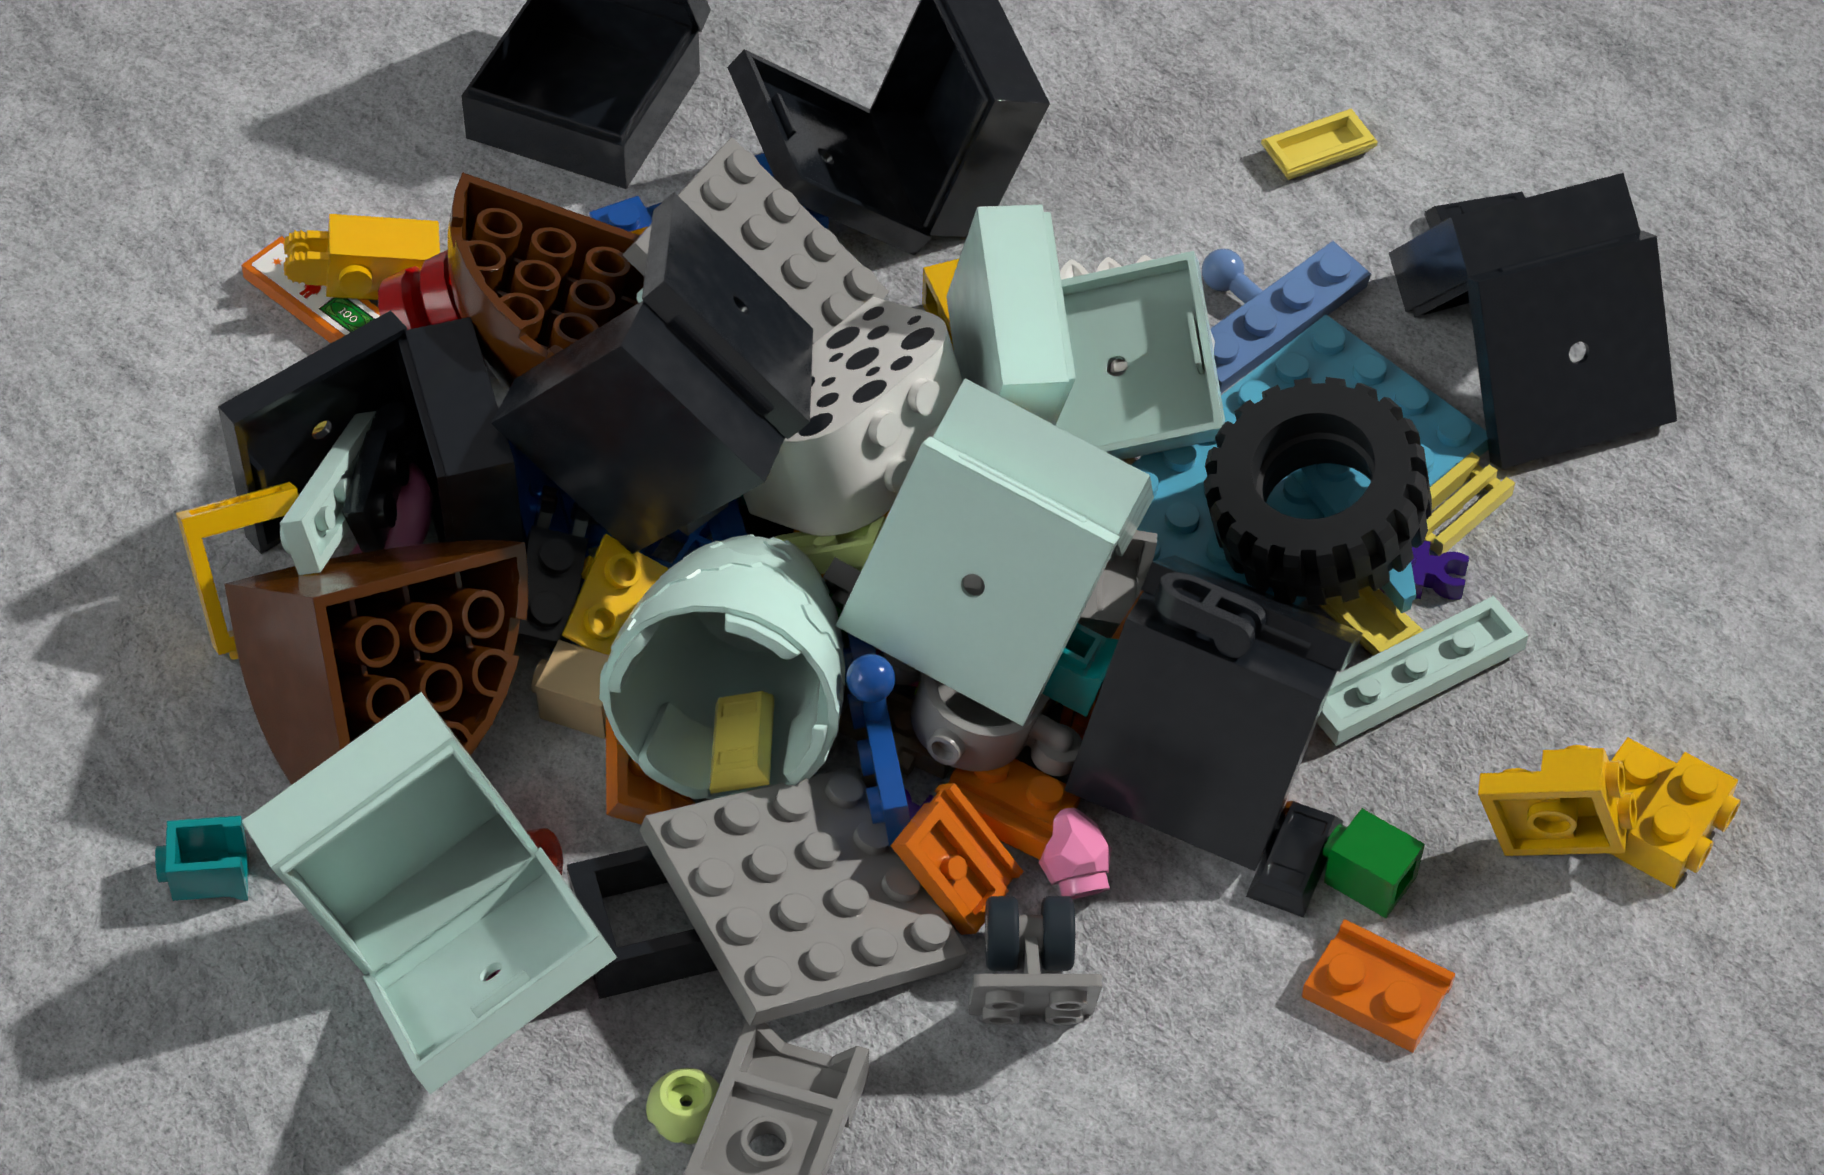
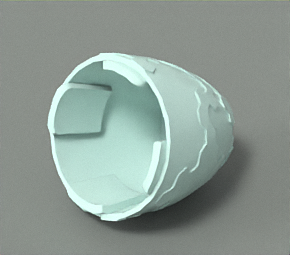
M753 534L732 537L723 541H715L696 549L684 557L683 560L670 567L648 589L621 627L610 648L612 650L609 659L605 662L600 674L599 699L603 702L605 714L614 735L646 775L681 795L693 799L706 798L713 800L780 783L795 786L806 778L809 780L826 762L833 741L837 737L845 688L843 637L841 629L836 627L839 618L824 579L808 556L788 540L784 542L774 537L768 539L755 537ZM757 691L772 694L774 696L770 785L711 794L709 786L715 705L718 698Z

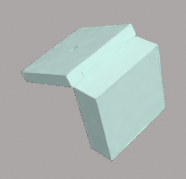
M1042 204L977 207L946 296L954 353L963 380L966 378L1120 460L1215 441L1216 434L1225 423V416L1200 267L1194 251L1061 280L1051 212H1044ZM1113 360H1125L1127 362L1125 373L1120 376L1108 374V365Z
M965 378L933 438L929 436L921 444L836 623V627L1013 722L1024 726L1030 718L1108 561H1113L1116 554L1121 557L1124 555L1154 499L1150 475ZM976 574L982 578L985 584L982 594L972 595L965 590L963 579L966 575Z
M422 692L242 820V823L270 868L364 974L362 977L411 1071L429 1094L435 1092L617 958L555 865L541 847L537 848L511 809ZM500 970L497 975L486 981L493 972Z

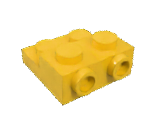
M1627 737L1611 761H1622L1625 793L1633 792L1635 795L1637 823L1635 829H1627L1625 853L1609 854L1675 889L1687 869L1697 873L1703 866L1714 844V841L1708 839L1713 830L1717 828L1725 832L1735 817L1741 804V800L1733 796L1738 779L1687 752H1684L1676 763Z
M1571 745L1565 749L1543 750L1541 771L1530 772L1521 768H1510L1501 773H1480L1478 796L1505 856L1625 853L1627 829H1635L1637 823L1636 799L1633 792L1625 793V772L1622 761H1609L1605 748Z

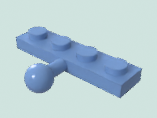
M1332 241L1268 288L1262 290L1244 275V263L1236 252L1229 249H1217L1209 253L1202 264V276L1205 283L1216 291H1231L1245 303L1210 329L1215 340L1214 357L1220 392H1224L1253 371L1325 314H1331L1368 286L1371 273Z

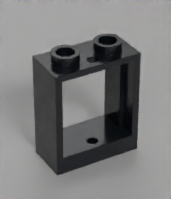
M648 845L567 864L570 889L617 956L615 960L593 975L599 999L718 970L695 929L626 946H616L602 898L668 883Z

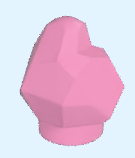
M1076 808L1061 810L1054 818L1053 835L1039 861L1051 885L1059 884L1061 896H1069L1072 899L1099 894L1110 889L1106 873H1109L1112 848L1100 827Z

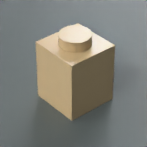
M558 640L549 660L542 659L538 663L532 679L531 690L537 695L540 719L605 739L606 714L603 702L599 699L600 674L605 662L609 659V655Z

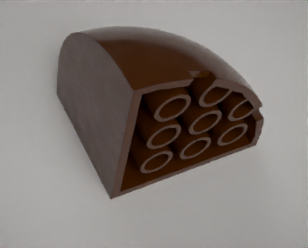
M462 172L455 189L448 227V270L452 290L461 319L471 317L484 363L497 380L509 391L515 378L639 304L637 293L644 286L645 276L623 254L640 235Z
M453 541L388 548L330 558L320 573L298 575L296 567L292 566L224 584L239 663L251 704L267 743L291 785L420 692L423 693L471 756L493 724L508 693L519 660V656L513 654L517 642L520 619L526 620L528 609V567L525 542Z

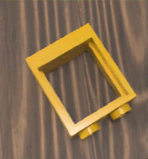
M290 482L176 513L211 642L218 655L229 653L230 659H239L233 630L228 631L202 538L285 516L299 496L297 488Z

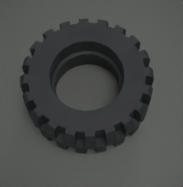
M1326 377L1325 383L1312 384L1311 378L1294 380L1295 386L1280 390L1279 385L1263 391V399L1255 404L1251 400L1246 401L1234 411L1236 422L1233 424L1227 421L1222 425L1215 436L1217 447H1213L1208 451L1205 463L1207 478L1204 480L1205 496L1218 545L1220 548H1223L1228 564L1236 573H1244L1246 582L1249 585L1263 592L1272 587L1275 597L1290 603H1294L1297 596L1306 597L1308 605H1327L1326 598L1341 596L1344 603L1360 598L1359 590L1370 586L1373 591H1376L1389 583V571L1393 568L1397 572L1403 571L1414 559L1412 547L1418 548L1423 544L1428 532L1427 519L1432 514V497L1425 451L1420 443L1419 432L1412 420L1403 418L1402 408L1391 398L1383 397L1378 401L1376 389L1362 383H1357L1354 389L1346 387L1345 379ZM1332 463L1344 465L1359 471L1371 481L1364 494L1352 506L1340 513L1325 518L1300 519L1290 517L1276 511L1266 503L1269 495L1281 480L1298 469L1314 464Z

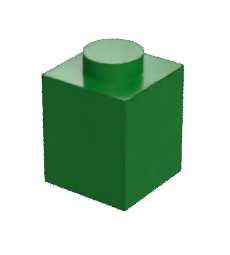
M1361 808L1348 827L1339 824L1333 830L1324 846L1323 855L1328 858L1324 883L1380 916L1387 918L1417 878L1425 844Z

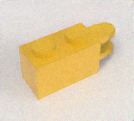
M329 214L328 231L307 230L303 232L302 230H294L293 233H289V236H285L284 254H287V258L285 257L284 275L287 276L288 280H292L293 283L298 282L300 284L304 282L305 285L326 286V297L378 300V289L383 279L413 266L422 268L426 259L440 253L439 223L432 220Z

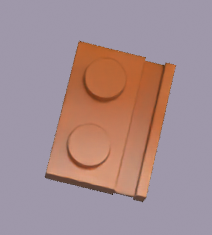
M1017 759L1001 768L978 772L956 768L948 782L957 785L1000 841L1038 860L1041 859L1045 847L1053 835L1055 816L1066 808L1077 809L1081 799L1064 791L1065 783Z
M955 783L940 784L935 789L936 796L930 803L923 804L891 844V847L939 908L942 909L961 935L976 934L985 923L987 899L991 896H1006L1009 892L1007 888L1013 878H1019L1024 871Z
M1344 919L1340 925L1339 932L1334 940L1330 941L1306 980L1302 998L1414 1053L1438 1012L1442 1000L1452 988L1455 973Z

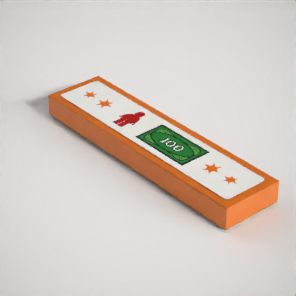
M282 236L241 265L243 277L330 343L380 316L378 307L367 299L326 297V286L305 285L304 282L298 284V282L293 283L292 280H288L287 276L284 275V262L287 254H284L285 238Z

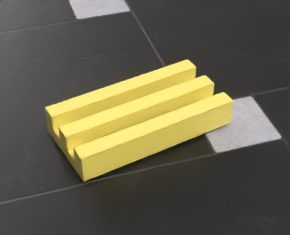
M1473 452L1430 487L1433 510L1471 478L1468 483L1438 507L1427 519L1428 532L1424 541L1431 542L1430 549L1439 556L1451 549L1513 494L1515 482L1508 477H1505L1502 481L1496 478L1498 470L1490 464L1485 468L1479 466L1480 457ZM1483 488L1489 491L1438 536L1432 533L1448 518H1452L1463 509V505Z

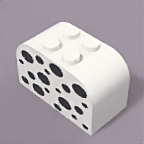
M872 297L815 342L812 349L810 422L790 439L785 438L765 483L743 494L749 513L810 535L831 536L860 529L888 512L899 493L921 444L929 436L933 438L963 382L945 322L935 314Z

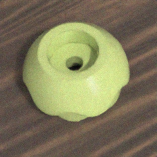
M680 1068L672 1070L662 1076L652 1086L646 1103L647 1119L655 1125L659 1134L671 1142L697 1143L720 1084L712 1076L698 1069ZM691 1101L692 1104L690 1106H682L681 1102Z

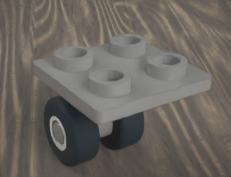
M991 896L987 899L985 908L986 966L991 971H1013L1018 966L1019 952H1023L1024 974H975L968 1002L969 1015H982L984 1023L993 1025L1018 1023L1020 1015H1045V1022L1070 1025L1082 1022L1083 1015H1093L1102 990L1101 974H1041L1039 952H1041L1042 967L1046 971H1069L1074 966L1076 939L1075 908L1071 897L1046 896L1041 903V915H1019L1018 901L1013 896Z

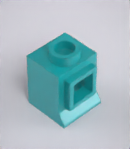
M1077 623L1042 694L1087 717L1104 682L1119 639L1106 638Z
M241 816L167 821L166 845L156 846L155 865L157 880L159 883L168 882L173 901L231 897L248 901L249 848Z

